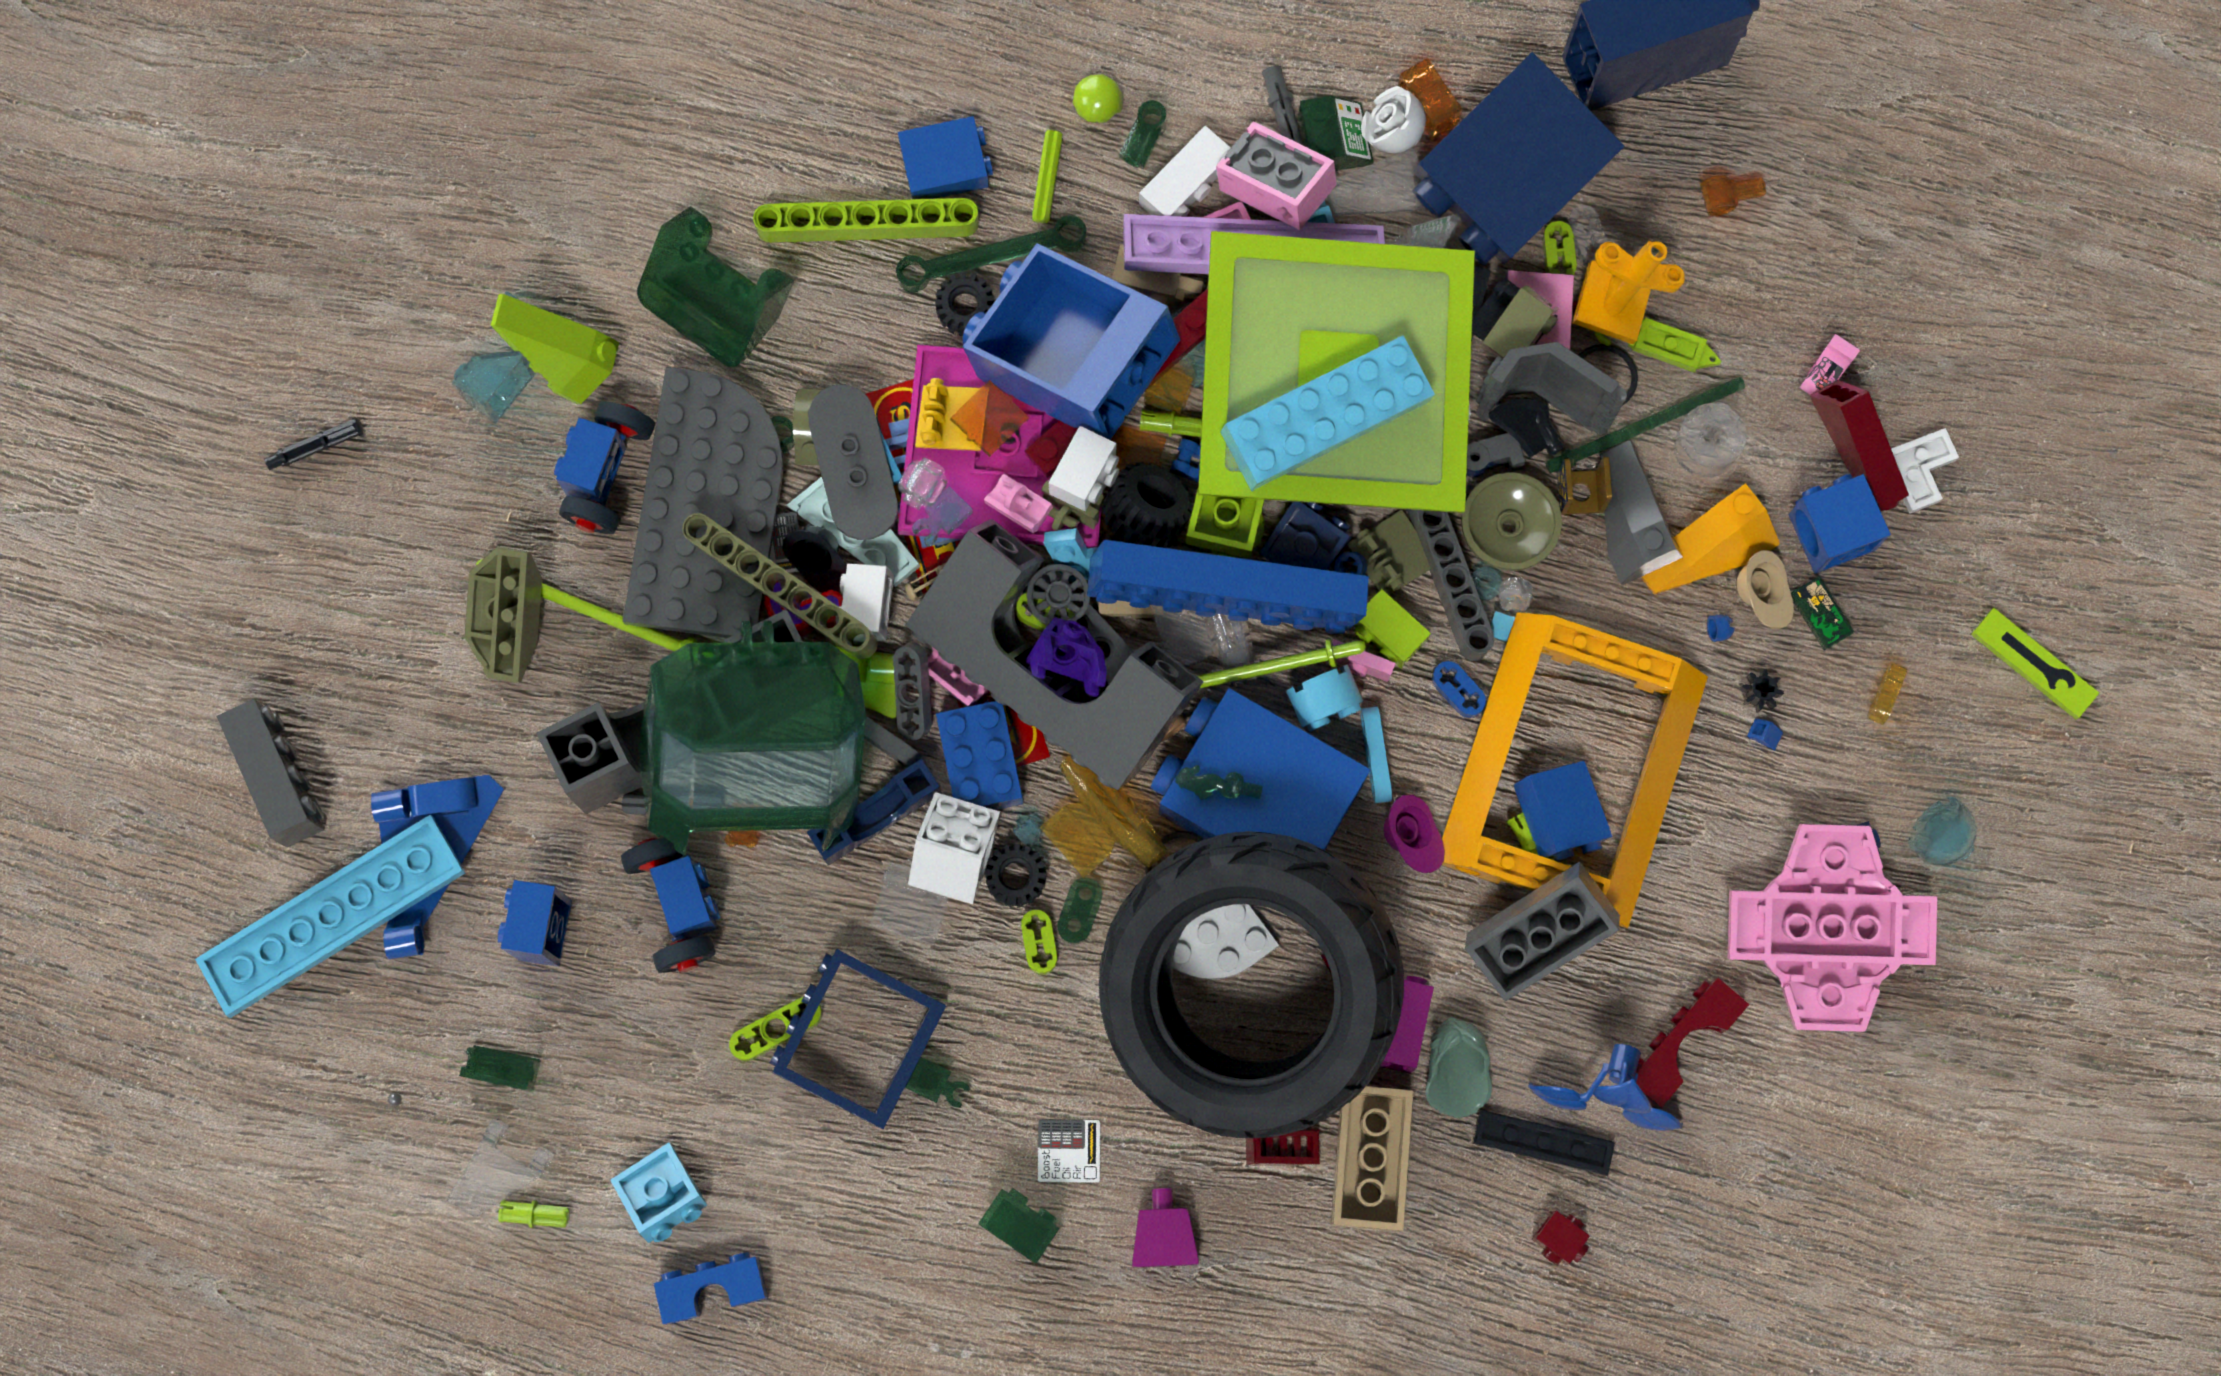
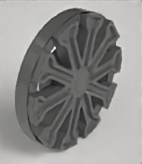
M1062 564L1049 565L1039 570L1032 577L1027 589L1028 607L1032 615L1047 626L1053 620L1057 609L1061 619L1077 622L1085 614L1090 602V597L1087 596L1088 583L1079 571L1070 566ZM1056 571H1062L1061 581H1057ZM1044 574L1049 576L1050 585L1042 579ZM1073 575L1076 581L1068 585V578ZM1038 585L1046 592H1035L1033 588ZM1079 587L1084 590L1082 594L1072 593ZM1034 599L1045 600L1038 606H1035L1033 603ZM1071 601H1081L1083 606L1078 608ZM1051 606L1047 617L1040 614V612ZM1065 607L1073 612L1075 616L1068 618Z

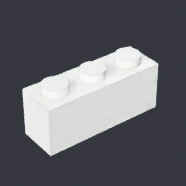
M1204 126L1139 193V205L1150 215L1186 217L1190 211L1189 207L1196 200L1202 201L1211 191L1212 187L1210 185L1218 178L1216 166L1222 158L1225 159V155L1231 147L1208 127Z

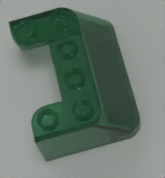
M690 206L661 225L637 287V296L640 303L646 309L728 367H736L747 359L778 320L795 280L779 269L769 268L761 274L757 285L707 250L713 234L711 223L703 214Z

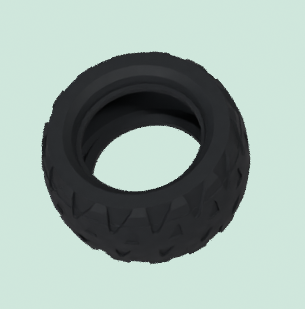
M1253 831L1226 833L1195 842L1170 855L1153 868L1126 897L1110 925L1100 960V1008L1106 1034L1120 1065L1140 1091L1142 1090L1160 1109L1182 1123L1212 1134L1234 1138H1267L1300 1131L1326 1120L1356 1098L1373 1079L1388 1053L1399 1024L1404 998V969L1396 933L1385 909L1363 879L1345 863L1323 849L1291 836ZM1250 904L1279 911L1302 925L1323 950L1332 973L1334 1006L1327 1029L1318 1039L1300 1052L1271 1061H1248L1223 1054L1205 1043L1190 1028L1182 1016L1172 986L1174 951L1183 930L1192 920L1208 911L1223 906Z

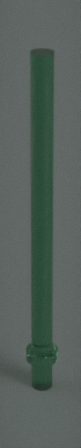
M1739 376L1573 450L1567 448L1561 452L1562 455L1545 462L1547 470L1550 474L1558 471L1564 459H1570L1571 468L1577 465L1576 462L1745 389L1744 380Z

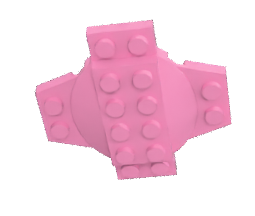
M1799 824L1780 875L1774 878L1761 891L1729 890L1727 958L1732 960H1762L1767 968L1779 978L1792 1024L1796 1030L1865 1032L1880 993L1878 989L1883 979L1889 974H1893L1901 964L1936 965L1937 896L1902 895L1899 889L1884 877L1883 865L1871 826Z

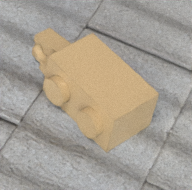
M1120 245L1112 276L1113 280L1160 303L1175 306V302H1183L1184 298L1196 299L1204 290V282L1189 278L1190 273L1124 270V246Z

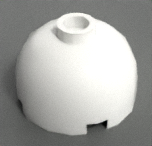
M1399 86L1387 89L1377 96L1373 101L1377 106L1371 114L1366 111L1363 116L1361 132L1364 139L1376 149L1393 154L1404 152L1416 145L1422 137L1426 124V114L1421 102L1410 91Z

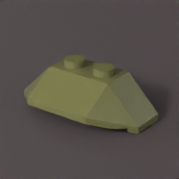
M499 546L469 572L465 639L477 660L484 667L483 671L487 678L520 683L537 645L542 577L531 552Z

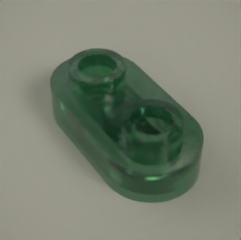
M1080 878L1071 885L1058 920L1057 929L1060 938L1071 945L1081 944L1088 939L1102 902L1103 893L1101 886L1091 878ZM1082 889H1089L1092 892V897L1089 900L1080 898L1079 893ZM1073 920L1078 921L1081 924L1080 930L1077 932L1070 931L1068 929L1069 922Z

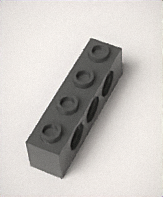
M1056 571L1057 581H1061L1063 575L1060 571ZM1044 574L1042 579L1050 585L1049 576ZM1029 583L1022 591V595L1027 593ZM1038 585L1033 588L1035 592H1046ZM1074 590L1072 592L1075 594H1080L1077 590ZM1071 601L1078 608L1083 606L1081 601ZM1023 604L1024 607L1031 613L1028 605ZM1089 604L1085 614L1077 623L1085 624L1088 628L1087 631L1098 646L1105 647L1110 652L1109 657L1105 659L1107 670L1105 686L1108 687L1127 658L1134 651Z

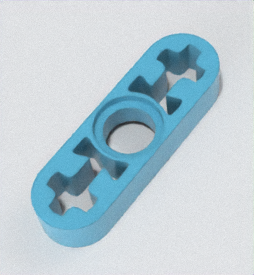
M1378 706L1361 708V726L1367 765L1371 769L1369 778L1373 801L1375 804L1392 802L1391 782Z

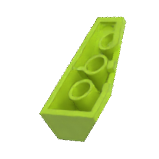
M498 294L491 321L492 328L514 351L522 353L530 362L528 366L535 373H540L549 382L547 386L553 393L575 404H582L612 373L619 346L618 341L588 326L511 296Z

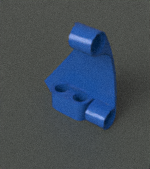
M482 775L372 793L371 809L375 822L379 823L381 844L428 815H432L459 862L462 864L505 789L490 775ZM450 883L387 922V927L383 933L385 953L389 960L424 954V926Z

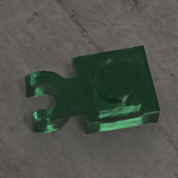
M920 1057L905 1088L936 1103L942 1094L950 1105L961 1108L962 1103L954 1100L953 1091L957 1088H962L968 1092L970 1090V1087L962 1081H947L951 1071Z

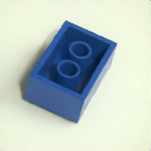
M994 701L936 713L953 798L993 810L1023 805L1003 705Z
M514 880L513 887L508 888L505 894L504 908L508 909L506 923L501 922L498 930V943H501V949L519 961L560 967L572 900L555 886Z

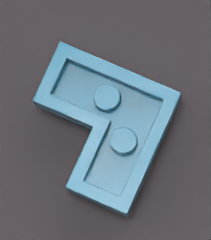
M1077 528L1045 532L1043 543L1054 563L1070 566L1079 571L1088 580L1090 557L1098 547L1087 548ZM1072 575L1068 578V581L1075 582L1076 578Z

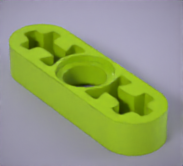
M803 997L736 1031L729 1041L731 1053L741 1061H751L778 1047V1045L787 1042L791 1036L787 1033H784L778 1039L770 1038L766 1032L767 1025L770 1021L779 1019L784 1022L787 1029L790 1021L784 1014L790 1011L792 1018L794 1014L799 1015L801 1013L800 1007L805 1004L801 1002ZM820 1005L806 1031L820 1023L822 1019V1008ZM760 1027V1034L768 1044L762 1047L760 1041L753 1043L750 1046L752 1051L749 1054H746L743 1050L737 1051L736 1047L741 1044L739 1039L743 1036L748 1040L757 1037L758 1035L754 1032V1029Z

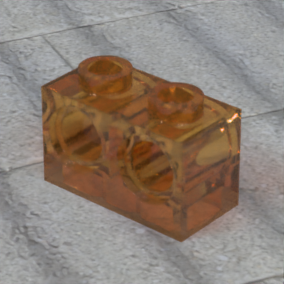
M1428 58L1400 73L1398 86L1410 91L1424 107L1426 114L1424 130L1431 140L1459 124L1463 109Z

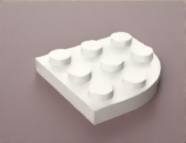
M1249 904L1223 906L1200 915L1185 927L1174 951L1172 968L1190 977L1212 980L1225 979L1246 971L1279 947V944Z

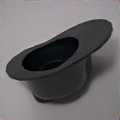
M812 524L806 525L803 530L789 533L784 538L782 545L784 555L789 562L796 567L806 581L817 591L824 593L834 590L840 594V580L842 574H846L847 565L838 554L839 545L833 533L826 528Z

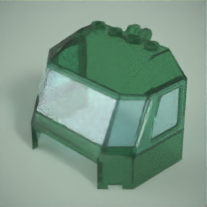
M742 621L740 628L741 643H688L650 665L639 740L646 821L649 831L658 837L662 835L675 844L674 849L686 856L689 832L825 829L822 841V851L824 852L832 845V841L841 832L844 833L853 824L860 791L866 722L858 663L829 642H774V631L771 621H764L762 623L761 636L763 642H752V626L750 621Z

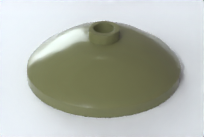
M1501 473L1485 479L1472 490L1465 502V512L1462 513L1461 525L1467 545L1481 561L1500 570L1519 571L1539 564L1553 551L1561 534L1562 516L1556 498L1543 483L1525 474ZM1511 523L1515 530L1507 532L1504 530L1503 524Z

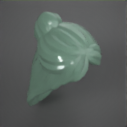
M1450 1017L1437 1028L1431 1037L1429 1077L1425 1094L1431 1107L1440 1113L1461 1119L1470 1116V1114L1477 1113L1478 1109L1483 1107L1491 1097L1490 1057L1482 1032L1471 1023Z

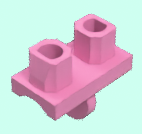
M1005 474L1001 476L993 491L984 498L985 504L1032 533L1040 528L1046 520V516L1053 508L1052 503Z

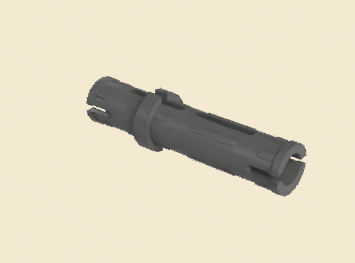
M1272 66L1262 71V75L1269 93L1267 102L1269 107L1273 108L1280 135L1291 139L1286 123L1287 120L1293 141L1303 145L1291 103L1294 100L1293 95L1287 90L1282 67ZM1277 89H1278V91H1279V94H1280V97H1281V102H1282V105H1283V108H1284V109H1282V106H1281V103H1280V98H1279V95H1278V93H1277Z

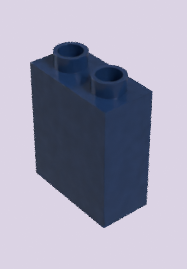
M1589 0L1580 3L1562 54L1579 100L1590 111L1727 66L1740 39L1746 36L1747 25L1753 12L1758 11L1760 0Z
M1531 52L1418 163L1413 173L1421 182L1412 192L1419 202L1435 217L1440 218L1449 209L1467 227L1458 236V239L1466 250L1475 251L1474 258L1481 264L1486 265L1495 256L1505 265L1625 146Z

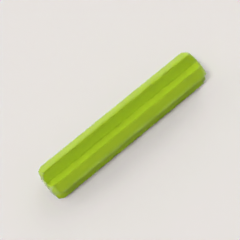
M1047 130L1045 132L1032 212V220L1036 223L1047 224L1050 220L1062 144V133L1056 130Z

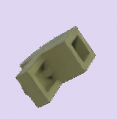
M823 389L797 390L793 413L795 465H819L809 428L808 411L812 400Z

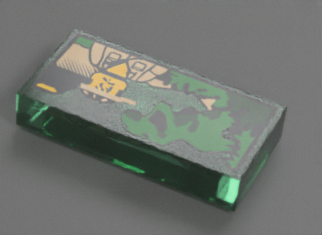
M1820 577L1791 592L1794 605L1824 651L1855 633Z

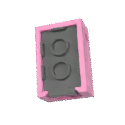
M1254 121L1247 128V132H1244L1227 152L1225 159L1222 158L1216 166L1220 191L1298 230H1301L1337 185L1334 160Z

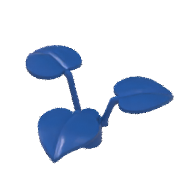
M1614 1045L1609 1064L1603 1063L1601 1072L1586 1093L1579 1094L1574 1090L1562 1087L1535 1086L1530 1082L1528 1084V1088L1539 1098L1561 1109L1585 1110L1587 1107L1586 1102L1594 1095L1603 1103L1623 1108V1116L1641 1128L1668 1131L1681 1129L1683 1123H1680L1671 1114L1663 1110L1651 1108L1647 1097L1636 1084L1638 1077L1636 1070L1641 1051L1630 1045ZM1607 1074L1610 1075L1609 1080L1611 1082L1619 1084L1598 1087Z

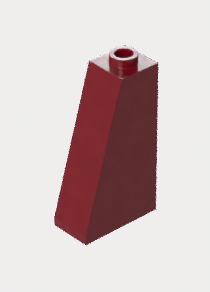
M1837 380L1811 394V400L1849 473L1853 478L1864 474L1880 511L1896 507L1900 500L1909 496L1869 391Z

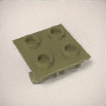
M1402 510L1372 529H1364L1357 534L1355 540L1347 544L1351 552H1358L1366 559L1368 565L1366 574L1378 592L1383 589L1389 596L1430 570L1416 529Z

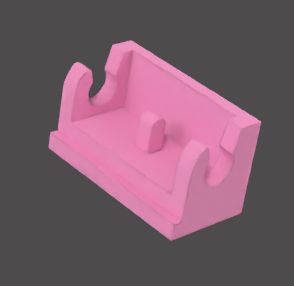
M932 647L933 652L928 657L929 677L966 707L979 705L990 691L982 685L971 682L965 676V672L955 664L944 661L939 656V651Z

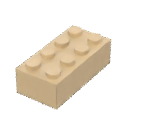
M1366 1086L1356 1098L1339 1110L1331 1226L1392 1232L1403 1231L1413 1103L1412 1090Z

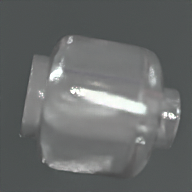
M922 458L921 461H912L898 484L899 490L905 495L902 499L903 502L917 510H920L922 506L934 507L948 484V480L944 475L946 470L928 458Z

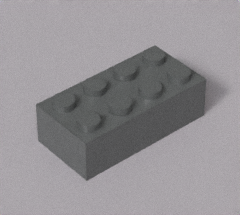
M252 699L217 715L216 717L269 837L285 847H290L324 831L320 820L324 819L323 812L317 801L312 802L307 793V790L311 789L310 783L303 771L299 772L295 766L294 761L298 757L291 742H285L280 731L285 728L276 711L272 713L268 705L263 706L257 700Z
M1578 862L1468 932L1465 950L1503 1000L1507 1001L1619 931L1620 915L1581 862Z

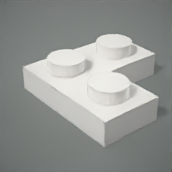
M1946 428L1891 449L1909 493V496L1903 499L1909 514L1937 504L1943 499L1930 471L1955 462L1959 458Z

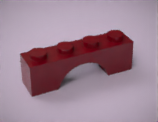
M1718 977L1710 983L1704 980L1692 994L1696 998L1689 1008L1683 1005L1670 1020L1674 1023V1026L1667 1034L1660 1031L1648 1045L1652 1049L1650 1054L1644 1060L1641 1057L1639 1059L1636 1070L1638 1074L1636 1084L1645 1094L1650 1105L1655 1109L1662 1108L1684 1082L1677 1066V1052L1683 1039L1690 1032L1696 1030H1712L1721 1034L1729 1030L1750 1005Z

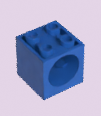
M1847 474L1832 482L1833 486L1822 490L1821 486H1816L1802 493L1803 497L1795 502L1796 506L1788 514L1814 574L1876 551L1891 535L1864 474L1854 478L1851 474Z

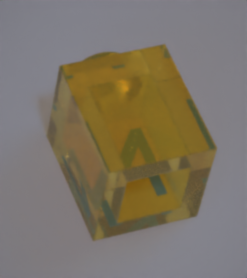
M1170 369L1145 391L1144 403L1169 413L1175 411L1176 415L1181 416L1193 389L1194 378Z

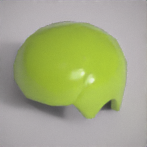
M1095 74L1085 77L1077 84L1072 103L1077 114L1087 122L1106 123L1115 114L1122 111L1124 95L1116 81L1104 74Z

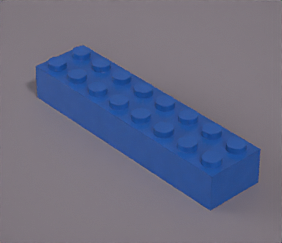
M1104 540L1090 557L1087 596L1096 597V601L1105 604H1113L1117 600L1130 602L1129 605L1135 608H1148L1150 605L1163 606L1162 609L1164 611L1173 613L1182 612L1185 609L1195 611L1196 615L1202 617H1213L1216 614L1228 615V619L1233 621H1247L1248 618L1259 619L1262 624L1277 626L1282 622L1293 624V627L1299 630H1311L1313 627L1326 628L1325 631L1330 634H1344L1366 616L1369 576Z

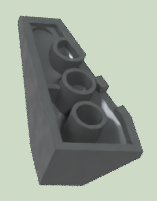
M1630 440L1600 454V461L1603 457H1609L1612 499L1604 511L1607 550L1621 585L1683 558Z

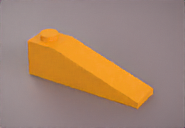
M1745 483L1674 537L1683 558L1652 571L1641 578L1655 595L1690 584L1699 579L1723 574L1725 571L1741 566H1747L1749 559L1755 553L1762 550L1772 551L1780 542L1766 508Z

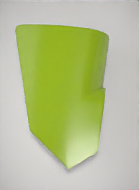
M824 645L811 658L828 691L889 718H896L894 654L875 652L869 658L858 659L839 646Z

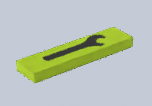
M1995 608L1989 611L1970 634L2075 720L2080 718L2099 695L2096 689Z

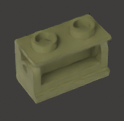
M1528 285L1521 287L1483 343L1502 357H1505L1510 349L1534 346L1541 333L1548 335L1557 323L1558 319L1554 315L1559 308H1551L1552 304Z

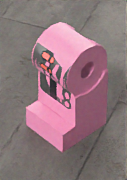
M1835 334L1799 388L1811 395L1839 380L1860 350Z

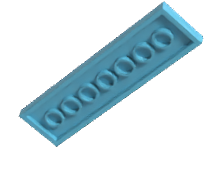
M428 815L195 960L227 1017L232 1018L466 872L432 815Z

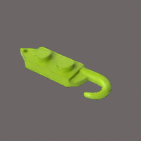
M1646 317L1642 321L1637 341L1633 345L1628 343L1629 347L1635 352L1694 373L1697 369L1719 366L1722 362L1706 344L1707 339ZM1594 331L1600 343L1606 346L1611 345V341L1604 334Z

